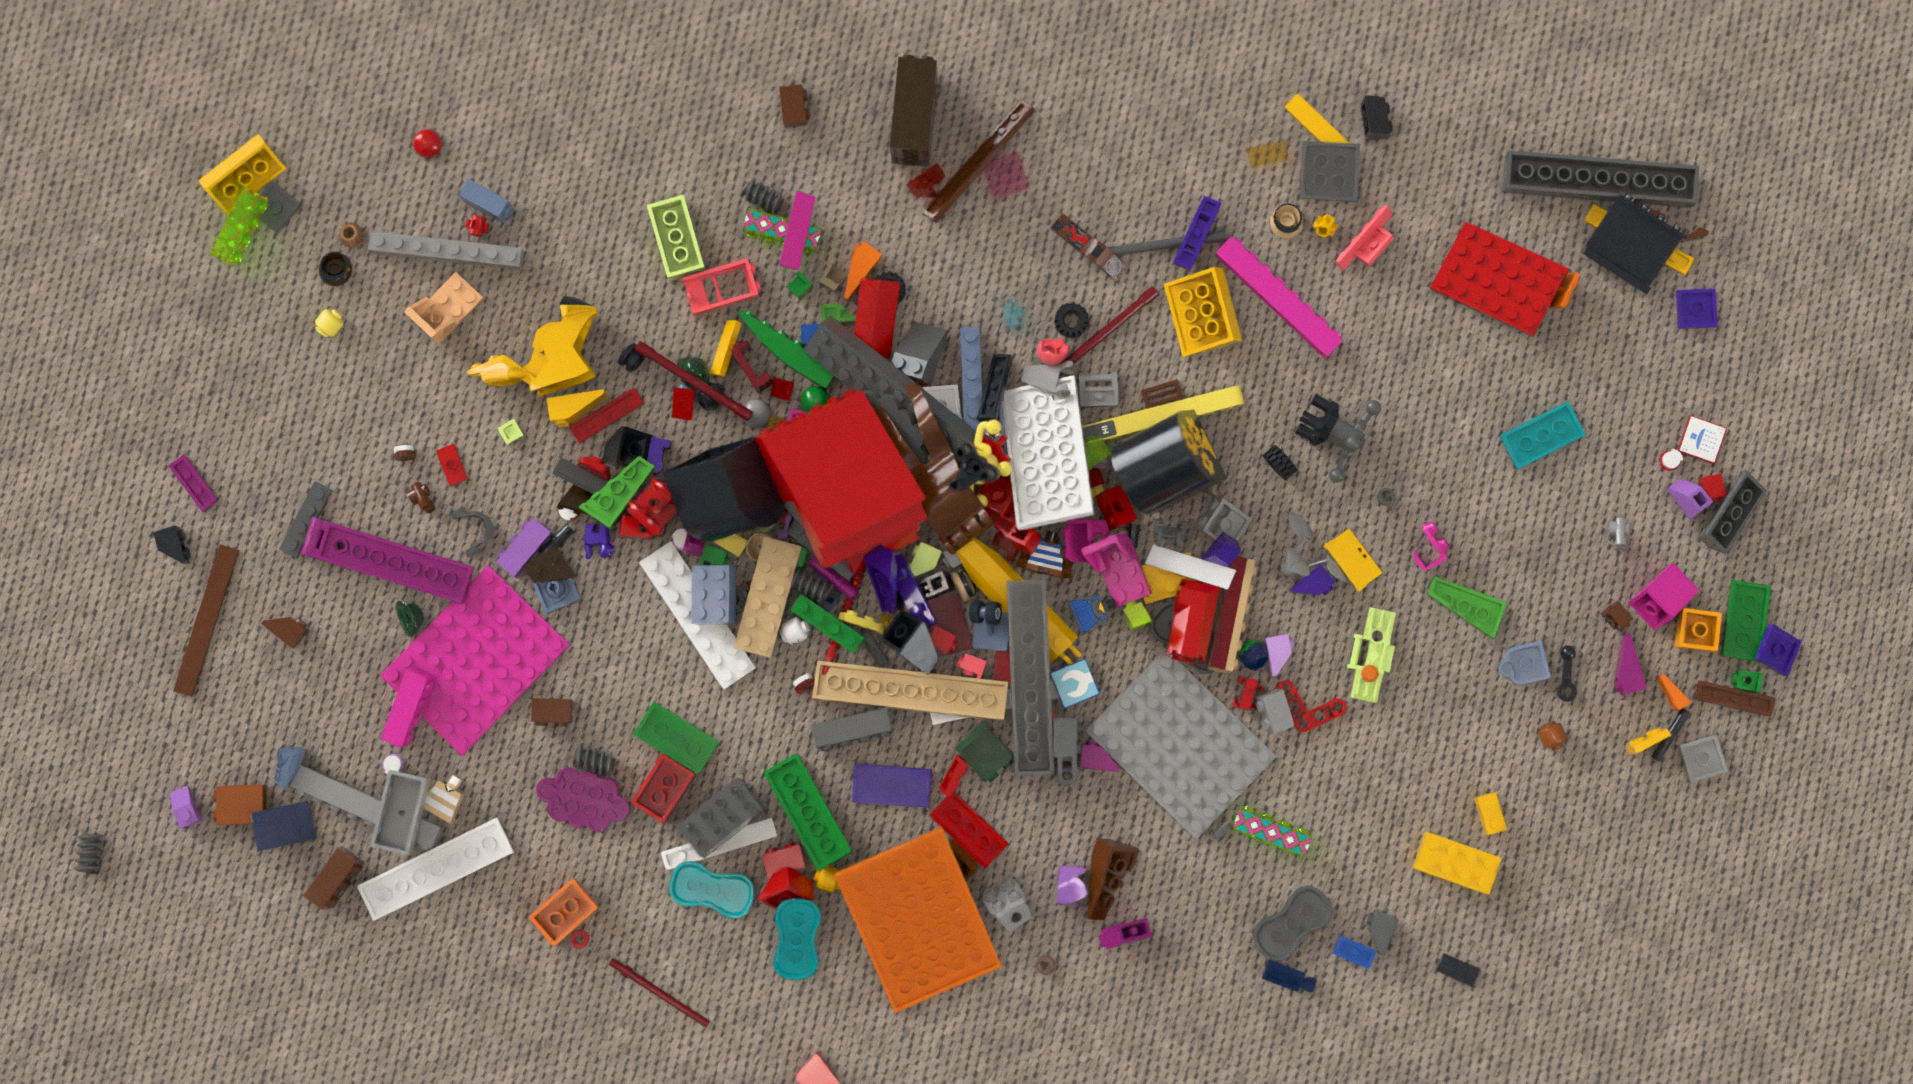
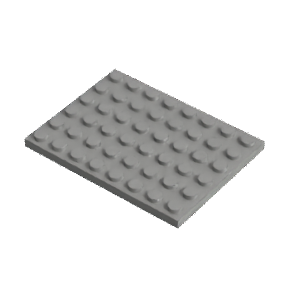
M1165 649L1085 732L1189 834L1197 839L1277 756L1179 661L1172 659V654L1169 657L1165 656Z

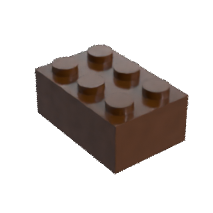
M337 848L306 890L303 897L321 910L329 909L330 907L334 908L340 900L338 898L339 894L342 891L345 892L350 887V879L353 875L357 876L361 872L363 861L346 848Z

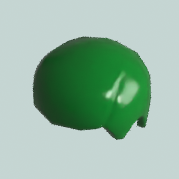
M808 387L801 394V407L808 413L811 411L810 408L815 405L821 404L823 406L827 404L830 395L821 387Z

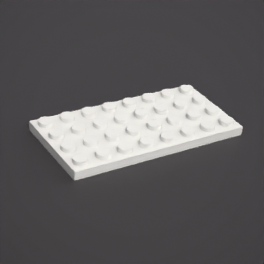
M1074 375L1059 379L1058 386L1061 384L1068 385V390H1070L1068 398L1053 395L1030 385L1004 391L1005 435L1008 437L1006 440L1008 456L1011 458L1009 461L1012 466L1010 475L1018 530L1094 515L1077 384Z

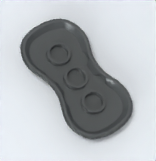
M1168 601L1161 605L1153 614L1150 622L1153 636L1164 644H1168L1174 614V601ZM1211 630L1206 661L1203 664H1199V660L1189 663L1199 673L1211 674L1215 672L1207 670L1215 631Z
M1304 886L1297 889L1291 895L1283 910L1258 923L1253 933L1256 947L1271 961L1280 962L1288 959L1294 953L1303 937L1327 925L1332 916V906L1327 897L1313 886Z

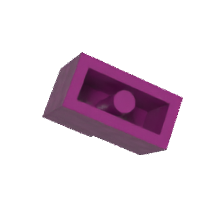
M1147 918L1101 930L1102 934L1099 936L1101 947L1110 949L1150 938L1152 934Z

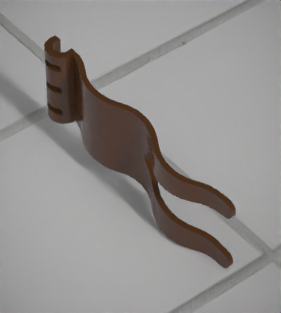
M909 382L905 389L913 404L919 429L930 455L929 463L923 464L901 435L894 421L883 408L877 407L874 411L926 498L921 503L928 518L927 522L939 535L945 549L953 555L995 524L996 521L988 515L986 507L970 487L967 490L952 492V489H949V481L957 477L960 468L924 393L915 382ZM979 516L985 525L982 526L976 517ZM964 526L971 534L970 536H967L962 528ZM951 537L957 546L954 547L948 538Z

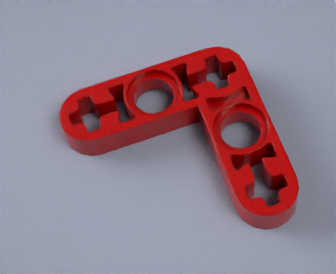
M1284 680L1277 686V689H1282V684L1290 685V695L1295 694L1296 696L1289 699L1287 703L1289 706L1291 701H1297L1300 705L1297 712L1290 710L1294 727L1299 732H1307L1344 714L1347 706L1344 700L1337 698L1307 712L1291 681ZM1334 702L1342 704L1341 712L1339 713L1335 710L1331 712L1333 716L1329 717V712L1325 706L1328 705L1330 709L1335 706ZM1317 710L1325 712L1326 716L1323 721L1316 720L1315 713ZM1304 712L1305 715H1301L1303 721H1308L1306 729L1298 727L1300 720L1298 717L1294 719L1293 715Z

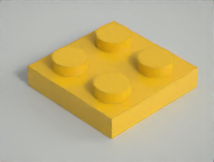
M1660 727L1654 728L1646 732L1647 737H1637L1629 741L1630 746L1626 747V750L1629 754L1639 753L1671 736L1669 730L1661 729Z

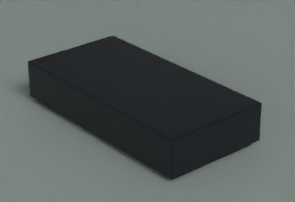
M1443 953L1436 971L1473 987L1480 969Z

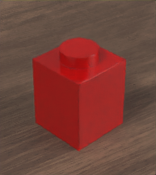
M1721 473L1699 479L1700 486L1712 499L1713 503L1721 502V498L1727 496Z
M935 626L930 635L934 648L946 654L949 651L953 652L958 643L955 641L957 638L955 635L938 626Z

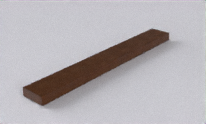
M1020 100L922 213L937 223L1036 111L1034 107Z
M221 544L219 546L176 680L174 692L191 697L194 695L239 554L238 549Z

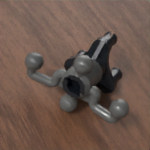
M1316 394L1311 405L1325 411V416L1318 418L1304 410L1303 416L1300 417L1299 421L1309 425L1314 430L1300 423L1295 434L1309 440V443L1314 446L1327 440L1342 448L1337 468L1332 469L1329 474L1333 482L1339 483L1345 477L1344 468L1349 452H1354L1364 445L1365 438L1361 430L1373 415L1379 414L1381 405L1376 400L1369 401L1366 405L1365 414L1354 427L1339 419L1338 403L1333 400L1330 402Z

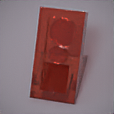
M936 163L906 185L913 197L938 198L933 186L939 184L945 178L942 168Z

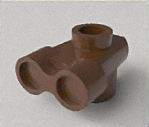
M419 482L412 484V489L407 492L410 501L414 505L419 504L421 510H425L426 513L433 512L436 508L428 496L430 494L429 488Z

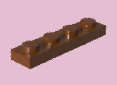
M1698 681L1694 700L1772 717L1775 697L1704 681Z

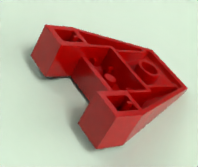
M1000 475L989 488H985L982 485L976 495L982 494L986 496L988 500L986 511L996 521L993 526L1016 549L1032 555L1041 538L1033 528L1018 530L1011 475L1007 477Z

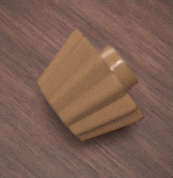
M350 222L344 224L343 228L339 230L338 237L340 238V243L344 244L345 247H358L363 242L365 234L362 232L363 228L359 227L358 224ZM354 232L353 237L349 238V233Z

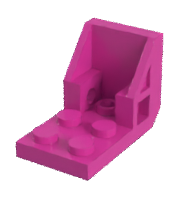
M1126 533L1115 534L1081 548L1083 556L1095 571L1103 574L1116 608L1152 594L1132 541Z

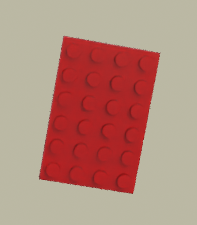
M1465 221L1430 289L1534 337L1566 278L1569 268Z

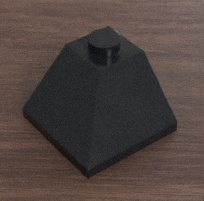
M621 426L606 442L602 460L604 463L622 468L627 467L638 456L647 461L653 435Z

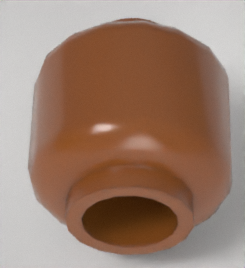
M1552 721L1540 726L1541 730L1538 734L1544 748H1552L1554 751L1564 747L1562 743L1567 740V736L1560 723Z

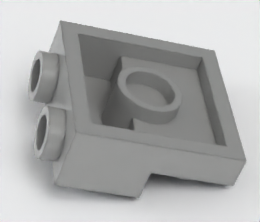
M1217 497L1208 504L1209 511L1207 514L1199 518L1197 529L1212 540H1216L1224 531L1239 541L1252 519L1225 499Z

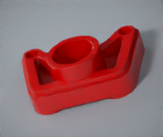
M591 456L590 458L582 457L577 465L607 481L611 478L609 469L604 465V461L596 456Z

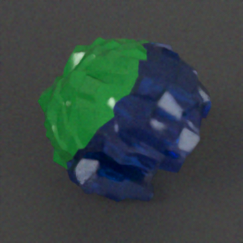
M1248 640L1241 646L1239 660L1243 662L1245 668L1256 671L1260 667L1262 668L1266 661H1268V650L1261 641Z

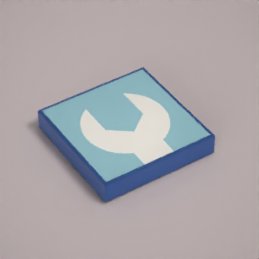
M1086 659L1050 673L1064 709L1100 695Z

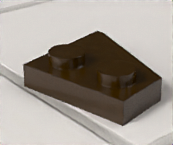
M556 546L523 566L534 584L576 578Z

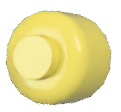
M325 309L315 320L317 326L315 329L324 337H334L344 325L341 319L343 315L336 309L332 311Z

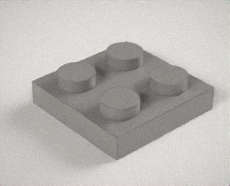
M1717 734L1678 745L1690 783L1728 772Z

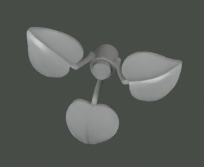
M1288 512L1290 527L1297 536L1301 537V542L1296 549H1288L1286 561L1281 564L1283 573L1288 577H1291L1293 574L1307 577L1310 574V567L1325 563L1327 564L1328 571L1334 577L1347 583L1348 577L1331 554L1327 555V559L1307 564L1298 551L1306 539H1312V531L1302 517L1293 512Z

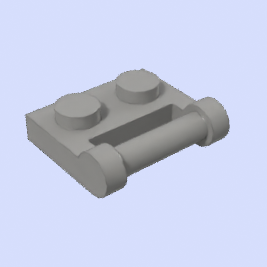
M1117 372L1100 375L1079 373L1080 408L1118 406ZM1111 382L1112 386L1085 387V383Z

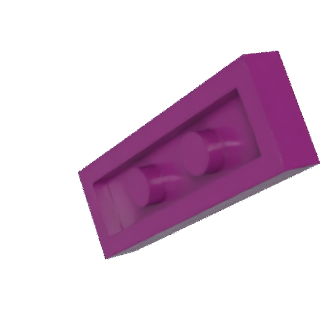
M183 454L168 465L202 512L219 501L186 455Z

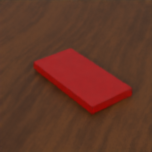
M953 792L951 797L947 796L929 815L984 869L1009 845L956 792Z

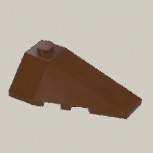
M1097 838L1091 856L1088 919L1104 920L1115 901L1114 891L1118 887L1122 888L1124 882L1121 881L1126 870L1131 872L1134 867L1139 848L1111 839Z

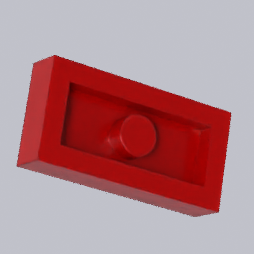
M958 754L939 786L942 793L949 797L957 790L961 776L968 769V762Z

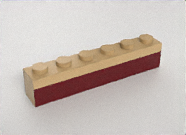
M1237 556L1228 566V568L1234 569L1236 572L1229 588L1223 589L1207 670L1231 674L1233 670L1237 669L1238 659H1236L1237 651L1240 652L1242 640H1239L1240 633H1244L1246 625L1243 618L1244 614L1248 613L1250 605L1247 603V598L1251 596L1253 585L1250 584L1251 578L1255 577L1257 566H1254L1255 560Z

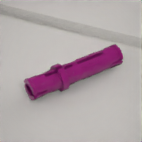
M816 556L811 559L808 566L831 584H834L835 590L842 592L851 601L858 596L859 591L851 586L845 577H841L830 567H820Z

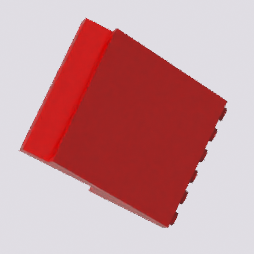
M855 388L845 391V395L840 398L835 396L828 399V403L823 406L818 404L811 407V411L806 414L800 412L794 415L793 420H783L777 423V427L770 429V427L763 429L759 432L760 435L755 437L781 501L794 503L818 563L823 568L837 564L928 520L921 501L926 499L864 392L862 390H855Z

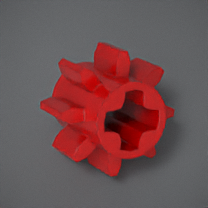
M472 215V219H467L465 228L469 230L468 234L476 237H482L483 233L488 234L490 225L486 223L487 218Z

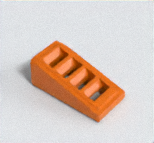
M1666 675L1657 676L1656 679L1673 710L1677 711L1691 704L1690 700Z

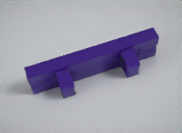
M1207 196L1203 197L1175 257L1174 265L1191 272L1221 207V202ZM1187 246L1195 249V251L1187 249Z
M904 554L897 555L895 557L897 563V588L910 614L924 622L926 627L935 624L937 620Z

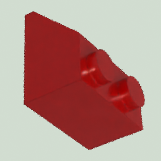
M788 866L774 872L761 892L759 901L776 910L783 901L789 899L814 901L813 880Z

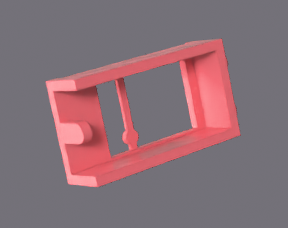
M748 258L682 277L693 316L758 298V292L762 290L759 280L755 281L753 274H756L754 263H749ZM743 268L750 293L723 301L715 276ZM712 277L719 302L709 305L702 280Z

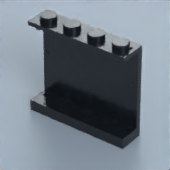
M1626 193L1625 196L1619 194L1581 252L1645 294H1648L1651 289V283L1681 239H1685L1687 236L1683 234L1684 229L1674 224L1672 227L1667 224L1668 219L1658 214L1656 217L1650 213L1652 209L1643 203L1641 206L1634 203L1636 199Z

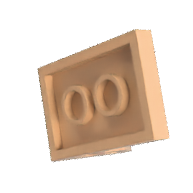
M455 272L430 299L426 296L409 306L404 312L439 344L484 298Z

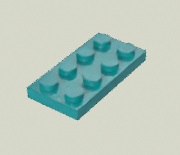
M1569 401L1501 434L1499 437L1515 468L1518 470L1586 434Z

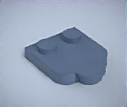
M1542 640L1508 649L1505 659L1498 665L1499 673L1503 677L1510 678L1517 685L1551 678Z

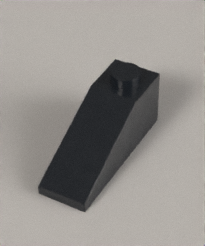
M940 571L917 581L927 601L955 590L951 576L947 571ZM897 590V610L899 611L901 608H907L899 590Z

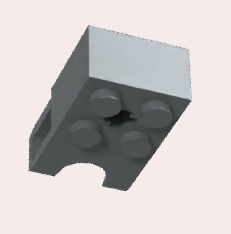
M1053 718V758H1057V780L1063 786L1073 784L1077 778V754L1081 753V742H1077V734H1081V722H1077V718ZM1065 771L1070 772L1072 776L1068 781L1062 778V773Z

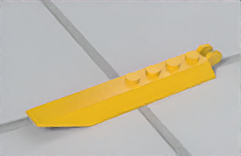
M975 538L956 553L971 581L990 601L999 602L1002 612L1008 613L1006 581H1020L1024 579L1013 570L999 553ZM1047 605L1049 662L1052 663L1060 656L1068 665L1073 664L1072 660L1063 652L1069 648L1074 656L1078 658L1082 656L1072 645L1078 636Z

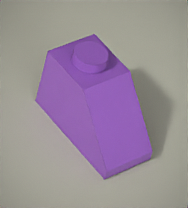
M188 785L170 793L172 810L180 828L186 829L203 821Z

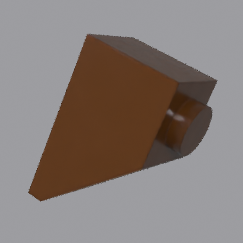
M288 617L264 620L261 623L291 648H295L309 631L305 628L307 624L298 617L296 620Z

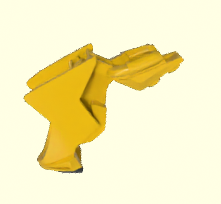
M564 296L560 301L562 321L549 322L536 331L532 345L534 348L533 354L527 365L521 367L506 355H494L488 358L486 363L472 365L471 369L467 371L468 375L471 377L481 376L483 382L492 387L526 382L530 385V392L537 390L538 397L570 388L595 378V373L582 356L581 350L589 329L599 314L597 308L581 299Z

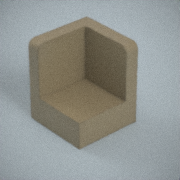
M830 262L819 280V284L836 294L847 274L834 267V264Z

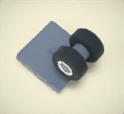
M982 600L972 601L969 608L970 621L975 623L972 647L1007 652L1009 650L1008 613L1002 612L999 602L990 601L986 606Z

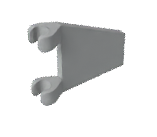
M1065 361L1054 366L1028 365L1024 367L1022 382L1053 395L1068 398L1070 396L1068 385L1061 384L1058 386L1061 372L1074 374L1075 367H1073L1072 361Z

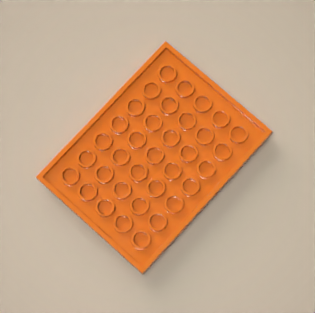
M942 827L834 873L894 1013L1002 967Z

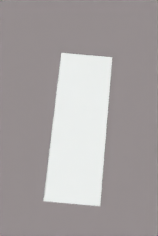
M1157 545L1152 546L1145 562L1147 565L1225 589L1229 588L1236 572L1234 569L1170 549L1157 547Z

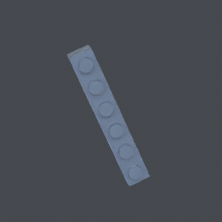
M980 327L960 328L964 422L977 431V427L981 423L978 421L977 416L982 400Z

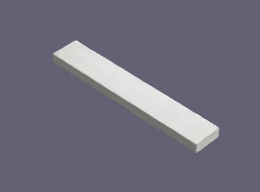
M772 818L747 825L706 858L777 837ZM690 843L661 852L666 871L676 868L682 862H696L706 859L700 857Z

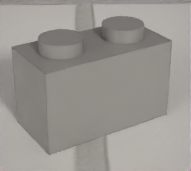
M1274 689L1255 696L1257 710L1261 713L1263 719L1261 723L1267 733L1275 734L1294 727L1283 689Z

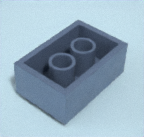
M692 566V624L736 625L735 566Z

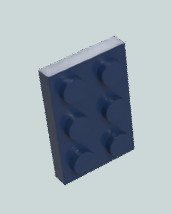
M308 801L250 813L257 851L316 839Z

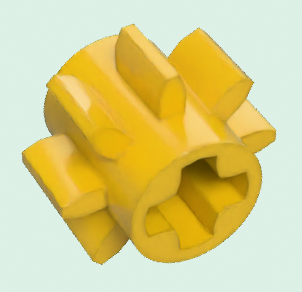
M1328 214L1323 217L1319 215L1313 225V228H1316V235L1318 234L1323 238L1328 235L1333 237L1338 227V224H1335V217L1333 218Z

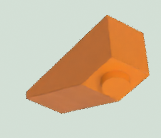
M865 241L862 244L858 243L852 251L854 254L851 260L844 296L847 302L850 301L860 288L861 278H867L883 258L880 252Z

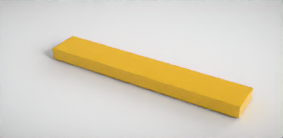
M1593 204L1584 222L1597 228L1608 211ZM1675 248L1664 265L1685 276L1695 258Z

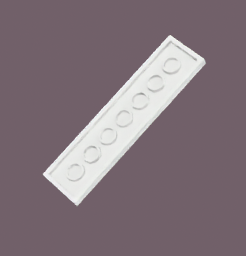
M671 541L639 562L724 690L756 669L745 651L734 649L736 637L727 625L692 624V572Z
M495 818L357 887L373 921H376L514 853V850L499 819Z

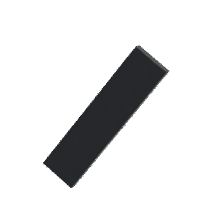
M993 354L977 416L979 422H989L992 419H998L1013 359L1011 354Z

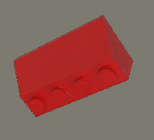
M862 277L854 334L882 357L890 358L900 282Z

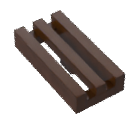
M1178 379L1141 390L1146 409L1183 398ZM1173 385L1176 387L1175 389L1147 397L1146 393ZM1176 392L1178 394L1177 396L1156 401L1150 404L1148 402L1149 400L1173 394Z

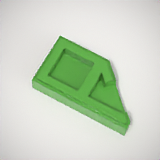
M841 304L821 305L822 322L829 316H832L840 323H855L856 317Z

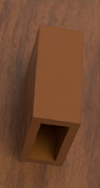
M266 785L216 786V790L213 792V800L216 802V810H214L213 817L216 825L252 824L250 813L267 810Z

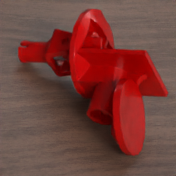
M655 478L651 479V485L635 502L633 500L628 502L630 508L627 511L655 536L677 513L666 483Z

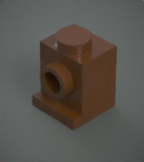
M1619 601L1614 602L1600 613L1602 617H1608L1606 620L1612 628L1616 627L1621 632L1626 630L1630 626L1629 622L1633 620Z

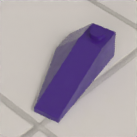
M879 545L863 559L881 611L894 619L897 615L896 556L891 549Z

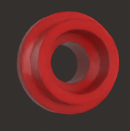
M575 930L570 936V942L574 948L583 949L589 944L590 937L585 930ZM581 935L583 937L582 943L577 942V936Z

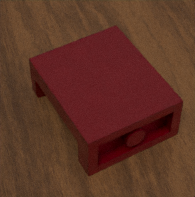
M741 340L734 344V348L731 351L757 394L773 385L768 372L757 378L743 354L752 349L749 342Z

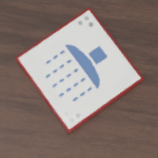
M1690 415L1677 451L1715 464L1727 428Z

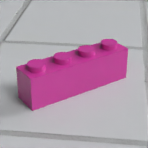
M415 666L406 669L380 739L399 748H403L412 742L414 738L413 730L420 722L421 717H419V714L427 703L425 698L434 685L432 681L434 675Z

